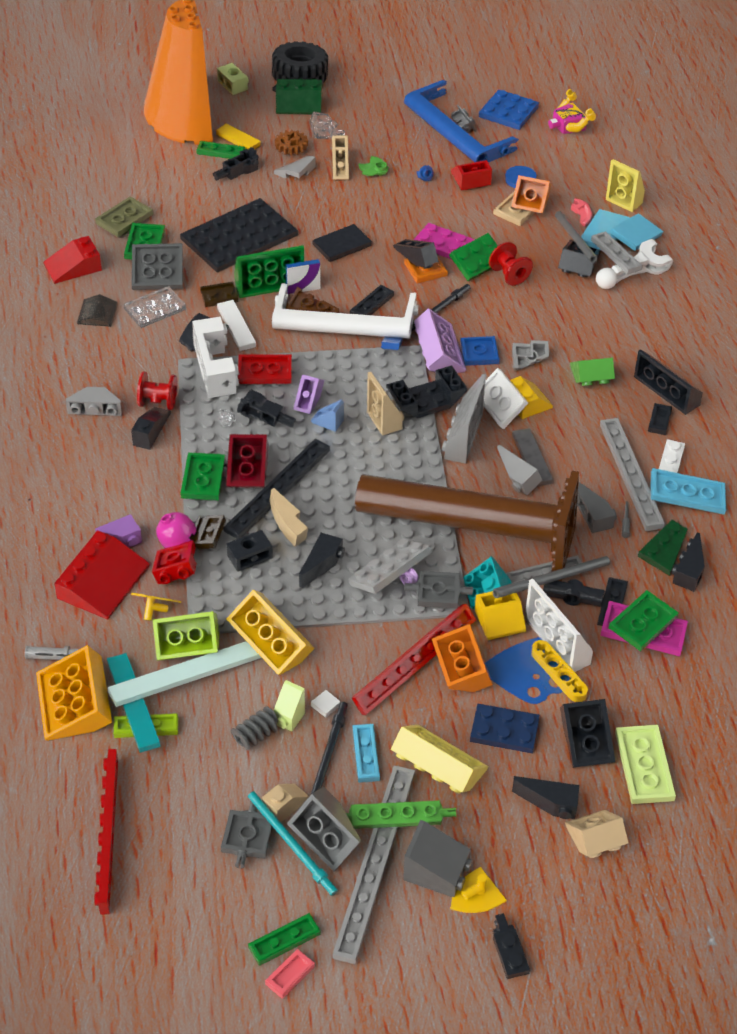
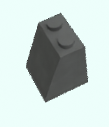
M420 820L404 856L403 880L450 897H455L457 890L461 891L465 882L463 875L465 871L469 872L473 859H470V849L429 823Z

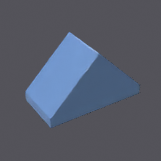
M341 399L319 409L311 419V422L336 432L344 421V401Z

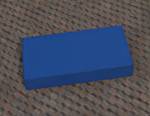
M384 337L381 348L399 350L402 338Z

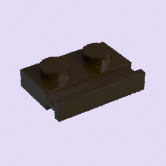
M233 282L200 287L205 307L217 306L218 303L234 300L235 303L238 302V295Z
M206 515V518L198 516L195 523L196 533L195 535L191 534L190 541L193 540L198 549L216 548L226 523L225 516Z

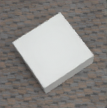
M325 690L311 701V706L327 718L339 708L341 701Z

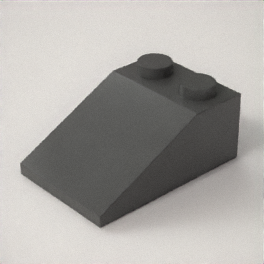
M324 786L312 793L287 823L333 872L361 842L340 802Z

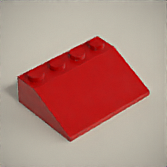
M97 530L54 583L57 599L108 620L150 564L114 536Z

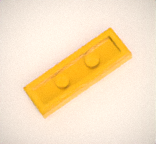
M227 123L216 130V135L237 146H244L245 149L250 147L256 149L261 145L260 140Z

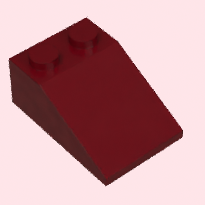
M229 434L227 487L265 488L269 451L267 434Z

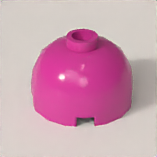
M180 512L165 514L156 528V535L164 548L190 541L189 537L191 534L195 535L196 526L187 515Z

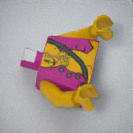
M569 89L566 92L567 99H564L560 106L554 110L553 119L548 121L550 129L557 127L563 134L584 131L588 121L596 119V114L591 108L586 110L584 114L573 102L569 103L577 98L576 93Z

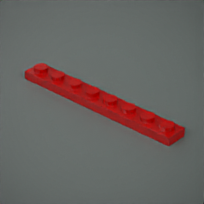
M467 604L460 605L352 697L353 702L362 715H367L437 655L432 638L469 624L472 625L476 621Z
M108 749L107 758L103 759V769L106 771V776H102V789H105V794L101 795V808H104V813H100V827H103V832L98 834V844L102 848L101 852H97V865L100 866V872H96V886H99V892L94 894L95 906H99L100 915L110 914L119 763L117 749Z

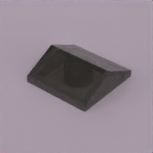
M101 294L84 299L77 324L111 327L118 305L117 301Z

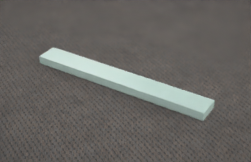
M245 641L221 649L218 653L206 654L108 687V693L114 705L118 707L262 657Z

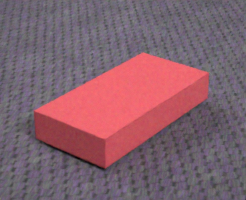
M297 949L265 980V985L283 999L315 967V963Z

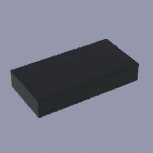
M654 403L648 432L666 435L672 406Z

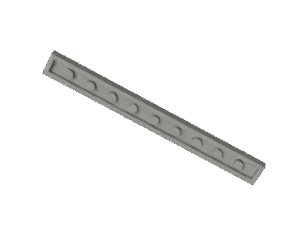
M394 765L382 803L406 802L415 776V770ZM398 827L373 828L333 951V959L351 964L356 963Z

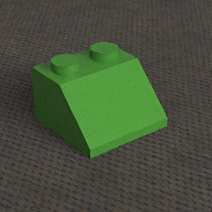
M613 358L570 363L576 383L582 382V386L592 385V381H599V384L610 383V379H615Z

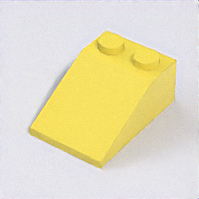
M612 159L606 200L633 212L643 203L645 189L641 173Z

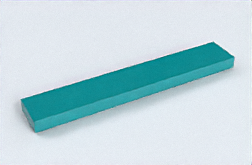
M127 653L106 658L115 685L136 678ZM144 698L124 704L123 708L139 752L159 748L160 741Z

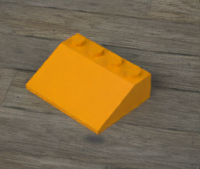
M87 645L36 672L45 740L49 741L95 732L112 723L102 656Z

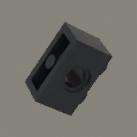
M263 530L228 542L227 556L236 571L239 572L273 559L272 544Z

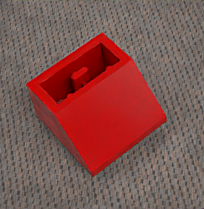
M487 160L457 165L451 169V173L461 190L491 185L492 168Z

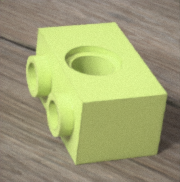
M233 63L217 68L218 82L232 95L248 90L249 79L247 75Z

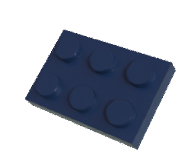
M477 703L470 742L533 754L540 715Z

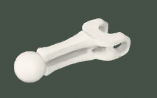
M650 239L641 243L639 252L634 257L642 264V270L626 274L618 265H614L612 268H602L596 275V282L599 287L610 289L619 281L635 274L648 272L659 275L670 269L673 259L669 255L659 256L654 254L657 243Z

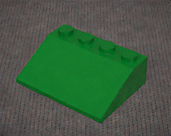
M304 245L238 256L236 258L234 279L239 298L279 292L281 284H286V264L304 262Z

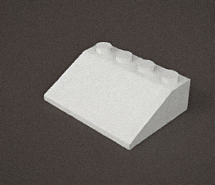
M529 580L525 620L542 640L552 646L574 672L590 665L593 654L591 646L586 643L581 634L535 580Z

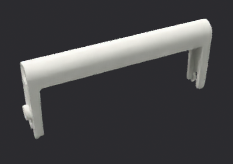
M282 283L279 294L275 296L272 328L410 339L414 317L418 315L417 293H410L406 313L403 318L285 309L289 297L286 294L288 284Z

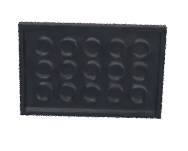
M259 198L181 233L180 239L218 273L235 265L238 256L261 253L298 236V230Z

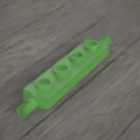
M440 800L351 805L349 813H346L354 829L418 826L420 820L430 825H441L443 817H456V807L442 808Z

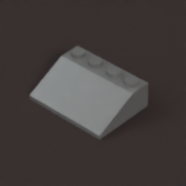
M486 374L480 376L463 396L461 403H458L456 406V416L453 415L451 421L452 428H448L447 441L444 440L442 451L445 452L444 459L466 464L483 415Z

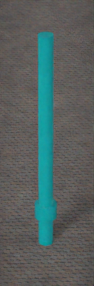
M252 791L248 798L313 874L312 878L318 884H321L331 896L336 894L338 889L327 878L328 874L325 870L316 865L255 791Z

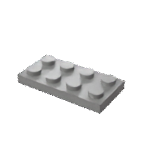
M405 538L401 539L395 546L384 551L377 559L370 561L363 569L356 571L348 579L350 586L376 594L431 554V548L429 545Z

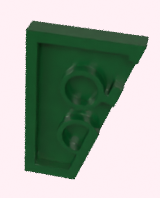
M671 520L639 551L638 557L670 576L688 529Z

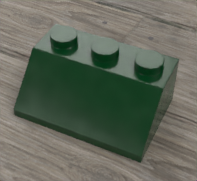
M277 79L276 114L321 115L322 80Z

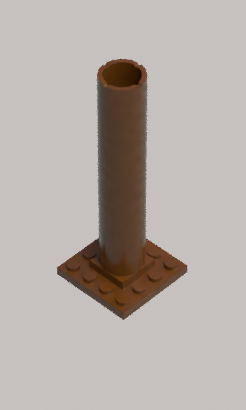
M571 471L570 478H566L564 488L566 492H562L557 505L362 474L356 489L355 509L361 513L551 543L552 558L555 559L551 567V572L565 568L576 529L579 472Z

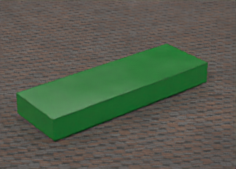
M200 141L196 153L198 155L231 159L240 155V151L245 150V147Z
M308 913L248 943V948L260 966L321 935V930L311 914Z

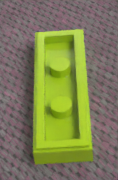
M178 713L150 715L157 736L178 735ZM114 716V738L134 737L127 716Z

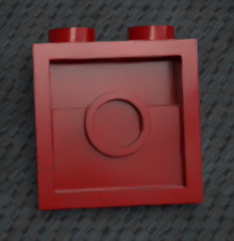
M193 540L156 552L152 573L158 585H166L176 579H186L195 574L197 563L194 559L196 546Z

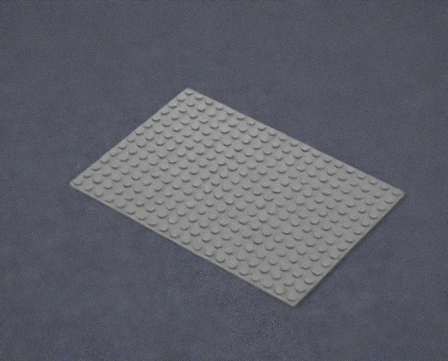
M400 346L399 350L378 347L273 353L292 354L291 384H239V386H236V394L213 398L207 397L198 359L185 358L178 360L182 478L188 452L225 454L226 459L219 501L183 499L184 514L194 524L198 516L206 518V515H224L226 525L263 489L226 486L229 434H267L269 451L265 486L315 438L330 446V451L284 495L300 511L299 520L308 527L307 539L294 547L280 530L270 509L244 536L263 530L272 544L273 559L237 572L227 556V543L236 538L222 530L216 548H195L194 559L197 563L195 574L186 578L188 615L213 611L218 616L219 634L236 633L238 631L226 618L253 589L263 593L295 628L446 618L456 610L454 608L418 606L416 591H405V585L400 580V577L376 594L350 586L348 580L356 571L363 569L370 561L377 559L384 551L392 548L399 540L405 538L429 545L432 551L431 554L412 567L418 575V580L420 571L459 573L461 586H465L455 529L453 527L361 513L355 509L356 489L362 474L447 487L434 414L415 418L402 411L395 401L397 409L402 411L404 416L402 430L382 436L367 413L368 372L373 373L393 400L394 398L387 389L386 384L404 380L407 387L411 388L428 383L422 346ZM238 356L213 357V360L232 357L233 363L238 366ZM302 374L325 380L320 399L311 414L293 410ZM251 389L264 395L267 400L284 406L283 413L295 418L296 422L293 428L280 422L273 427L253 416L251 418L245 417L237 412L240 399L244 398ZM341 399L344 401V421L336 432L311 422V419L319 409ZM320 533L342 538L345 553L342 559L339 558L336 566L305 587H299V573ZM460 594L458 607L462 604L468 605L465 594Z

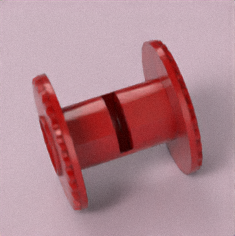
M505 242L492 251L489 257V266L494 271L503 270L505 282L510 286H516L529 277L533 268V262L528 257L516 259V245L512 242Z
M146 371L141 372L137 385L138 406L143 407L147 398L151 399V403L161 404L162 400H167V409L173 410L178 391L177 376L172 374L168 384L159 383L157 385L156 382H148Z

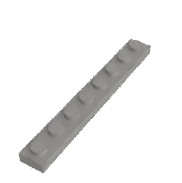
M619 419L600 420L601 430L645 531L663 529L665 523L655 500H651V491Z

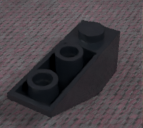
M698 532L694 539H689L686 547L687 551L681 553L680 563L674 565L671 573L674 575L673 584L695 592L702 579L705 567L701 537Z

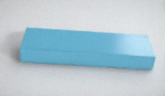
M374 724L352 725L358 783L380 781Z

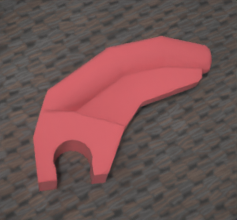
M575 198L574 204L572 203L571 210L580 215V223L585 227L591 222L593 213L588 203Z

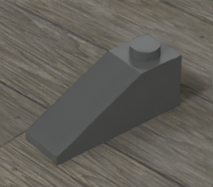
M579 482L577 506L591 532L596 533L614 528V522L617 518L615 510L611 508L605 499Z

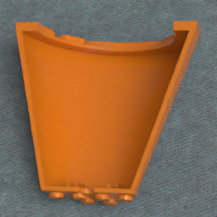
M178 0L168 8L144 102V116L149 126L152 125L154 131L161 136L180 143H185L184 140L194 141V145H199L200 141L213 142L203 30L199 16H196L198 12L195 0Z

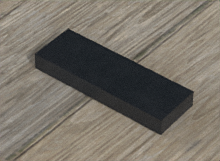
M383 285L378 286L350 310V314L372 315L394 296V291Z
M612 577L608 578L597 625L603 626L609 601L623 604L628 581Z

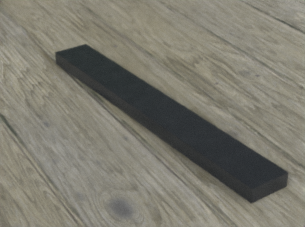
M315 438L224 526V532L236 539L242 538L271 509V490L275 488L282 496L287 494L330 451V446Z

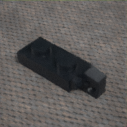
M504 913L495 915L494 923L496 928L493 929V941L506 978L511 979L530 974V968L516 929H514L513 925H508Z

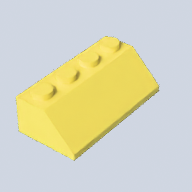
M420 725L402 726L391 750L397 753L396 756L404 761H411L416 769L429 772L434 780L438 782L444 781L456 793L470 791L489 767Z

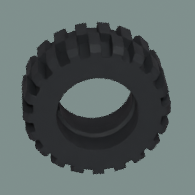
M294 41L293 43L281 44L272 54V77L275 81L277 79L322 80L323 84L328 76V54L323 48L313 43Z

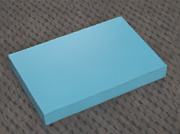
M638 213L612 227L610 233L635 251L640 248L642 242L650 239L655 240L662 236L663 231Z

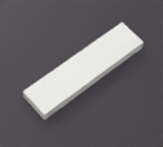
M234 300L218 303L217 308L224 322L229 325L228 330L239 351L256 347V341Z

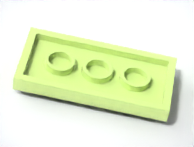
M658 725L616 728L615 734L631 804L675 801L676 795Z

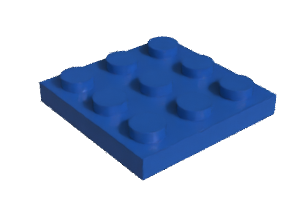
M498 89L479 111V117L520 130L537 110L539 102Z

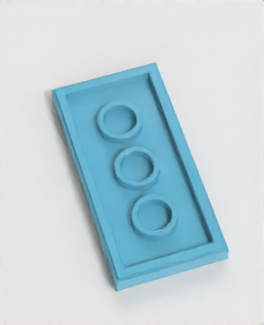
M599 209L581 237L589 247L601 250L591 241V236L606 231L615 241H618L610 233V230L630 217Z
M652 468L651 500L725 514V483Z

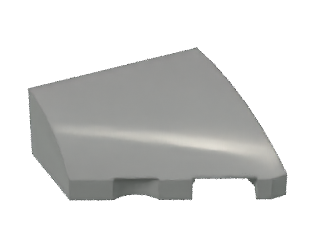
M306 156L275 169L274 174L283 178H287L289 175L300 178L303 174L308 175L316 167L315 157Z
M531 340L530 344H512L514 370L522 369L549 357L548 341Z

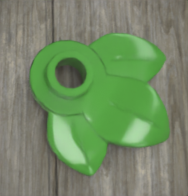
M371 156L370 163L358 164L360 170L363 171L362 174L366 176L384 175L388 172L387 163L378 157Z

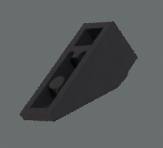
M405 239L393 245L394 249L414 265L424 269L431 268L434 263L439 262L434 242Z
M153 407L140 416L131 429L133 446L150 450L169 418L171 411Z
M320 533L299 573V587H305L336 566L339 558L342 559L345 553L342 538Z
M514 776L513 793L552 816L562 819L576 818L580 785Z

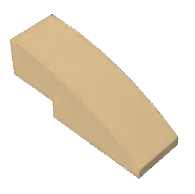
M273 488L270 495L273 516L282 533L296 547L307 539L308 527L299 520L300 511Z

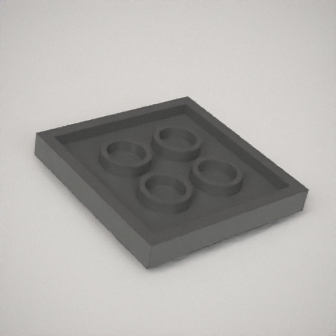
M183 244L132 245V290L183 289Z

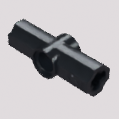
M571 579L567 582L557 580L544 584L543 588L547 596L563 599L566 604L571 606L584 603L601 607L605 592L602 589L584 586L581 581Z

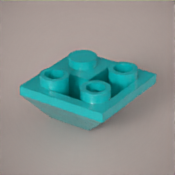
M492 556L463 577L465 587H473V595H467L472 609H475L476 595L491 592L495 588L512 584L511 579Z

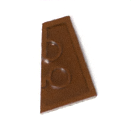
M299 287L296 288L285 309L339 313V308L324 300L319 301L315 299L314 295L310 293H303Z

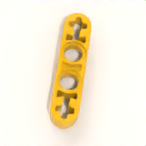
M544 640L535 641L531 651L533 658L573 702L585 701L588 693L586 684L548 642ZM548 662H557L558 666L551 667L548 665ZM567 675L571 680L563 681L560 676Z

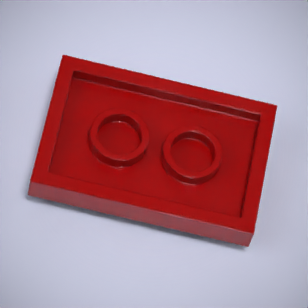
M238 354L239 384H291L292 354Z

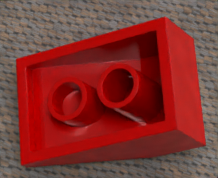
M89 236L72 240L43 262L54 284L102 271L100 254Z

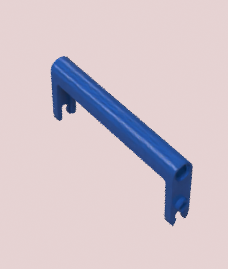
M441 80L412 91L404 98V104L473 162L487 160L489 163L518 149L516 146L509 147L512 143H516L519 140L513 136L489 146H483L429 102L446 94V89L444 88L437 91L439 87L447 84L446 80Z

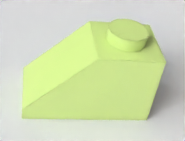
M287 680L283 684L274 708V713L278 719L277 726L293 731L305 714V689Z

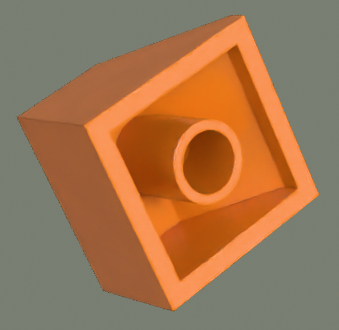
M518 175L511 207L543 214L552 184L550 181Z

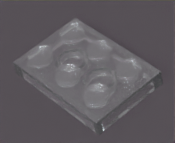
M167 286L125 303L124 309L138 326L143 328L186 310V305Z

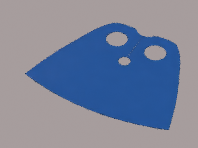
M540 637L516 644L485 662L490 679L519 699L531 704L545 701L547 696L552 693L559 694L563 692L560 687H552L549 684L551 677L531 654L533 643L542 640ZM550 661L548 662V665L551 667H557L558 663ZM538 674L540 678L534 679L533 675ZM560 676L563 681H569V676ZM531 687H536L540 690V695L538 697H530L527 690Z

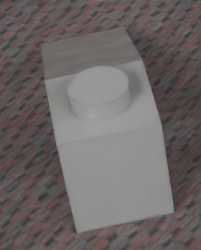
M498 445L497 449L513 483L511 486L518 493L522 492L528 495L542 481L538 469L501 445Z

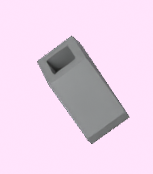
M85 387L66 398L68 414L122 416L121 400L105 387Z

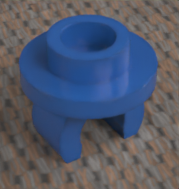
M424 165L419 171H416L418 178L423 181H430L434 174L432 167L429 165Z

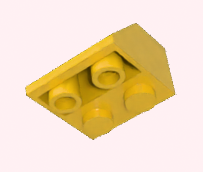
M493 591L476 595L475 613L487 640L526 632L522 605L517 593L500 598H495Z

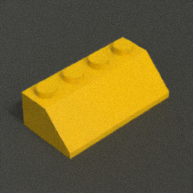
M254 589L226 618L278 675L302 663L315 649L263 593Z

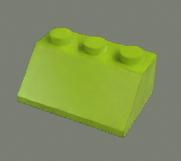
M211 611L153 619L157 661L218 653L219 625L217 613Z

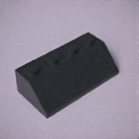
M641 349L638 351L634 378L685 415L700 406L703 395L702 391L652 355Z

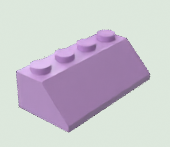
M428 308L414 320L415 331L422 346V354L425 357L427 368L432 372H436L437 369L452 365L457 373L465 372L466 367L452 324Z

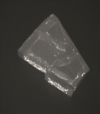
M312 113L310 125L314 138L332 139V136L345 135V130H339L337 128L338 124L328 114Z

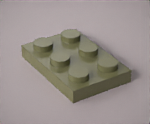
M130 196L95 218V223L113 235L120 237L131 229L132 223H141L152 216L153 209Z

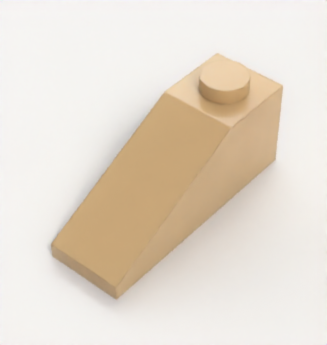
M348 135L332 136L333 180H349Z

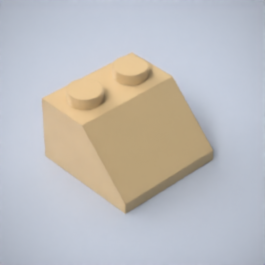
M607 810L565 822L566 828L577 849L589 858L598 857L601 855V852L606 850H619L622 845L628 844L623 818Z

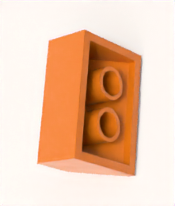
M470 624L432 638L449 689L476 692L493 685Z

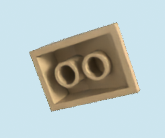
M368 372V415L382 436L402 430V421H404L402 411L397 409L395 401L389 397L373 373Z

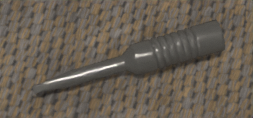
M628 501L625 503V514L622 520V536L624 538L630 536Z

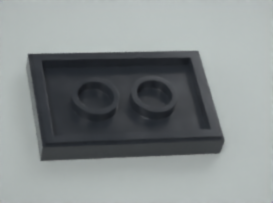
M355 224L312 240L314 247L329 262L372 245V241Z

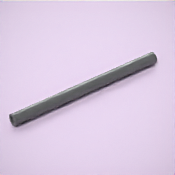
M557 211L555 213L557 220L591 263H595L597 256L561 211Z
M607 556L501 586L493 589V596L500 598L527 590L529 580L534 579L540 586L605 567L610 564V560Z

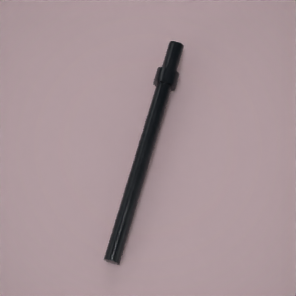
M465 284L460 289H455L449 297L431 310L437 314L453 301H458L463 297L464 293L471 289L470 285ZM413 322L412 331L416 329L414 322Z
M340 702L337 714L333 716L331 722L333 726L311 794L322 788L340 729L343 728L346 720L344 717L348 707L346 702Z

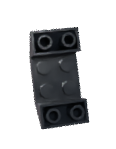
M452 365L437 369L435 381L408 388L404 380L386 384L387 389L399 408L415 418L450 409L467 392L466 385Z

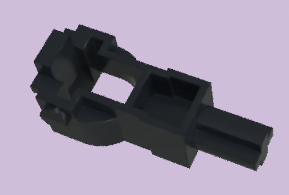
M250 147L240 151V155L222 162L223 168L213 173L214 179L217 181L227 176L232 180L242 174H249L258 170L259 156L257 151Z
M252 389L249 390L244 398L240 399L237 412L248 418L253 416L273 427L280 422L293 428L296 422L295 418L283 413L284 406L267 400L264 395Z

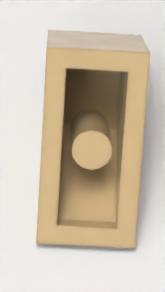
M278 784L262 797V801L277 819L282 822L301 807L309 796L296 784Z

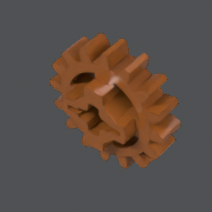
M285 130V133L280 132L279 135H276L275 139L276 150H279V153L284 152V155L290 154V156L293 153L298 155V152L304 153L308 146L307 135H304L303 132L299 133V130H291L290 132Z

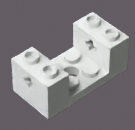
M221 316L192 321L193 343L207 397L213 398L236 394V386H239L237 364L233 363L232 357L213 360L212 356L225 353V345H227V337L224 335L227 334L226 323H222Z

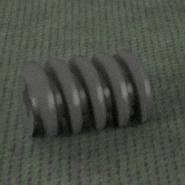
M265 706L263 711L259 710L256 715H252L249 719L244 720L242 724H238L236 729L232 728L231 733L240 746L249 750V742L254 746L257 745L256 737L263 741L264 736L262 733L269 737L271 735L269 729L273 732L277 731L276 724L278 719L274 711Z

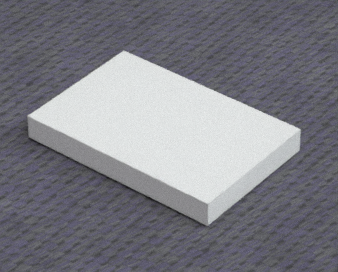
M497 368L486 380L484 407L502 429H505L528 402L503 371Z

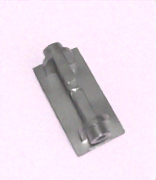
M457 105L458 110L451 113V118L467 133L471 129L476 132L474 126L476 123L472 116L468 117L469 115L465 108L461 109Z

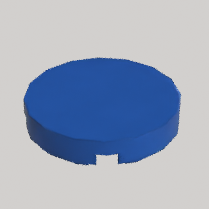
M514 166L506 171L505 181L509 186L516 188L518 175L535 179L537 175L529 167Z

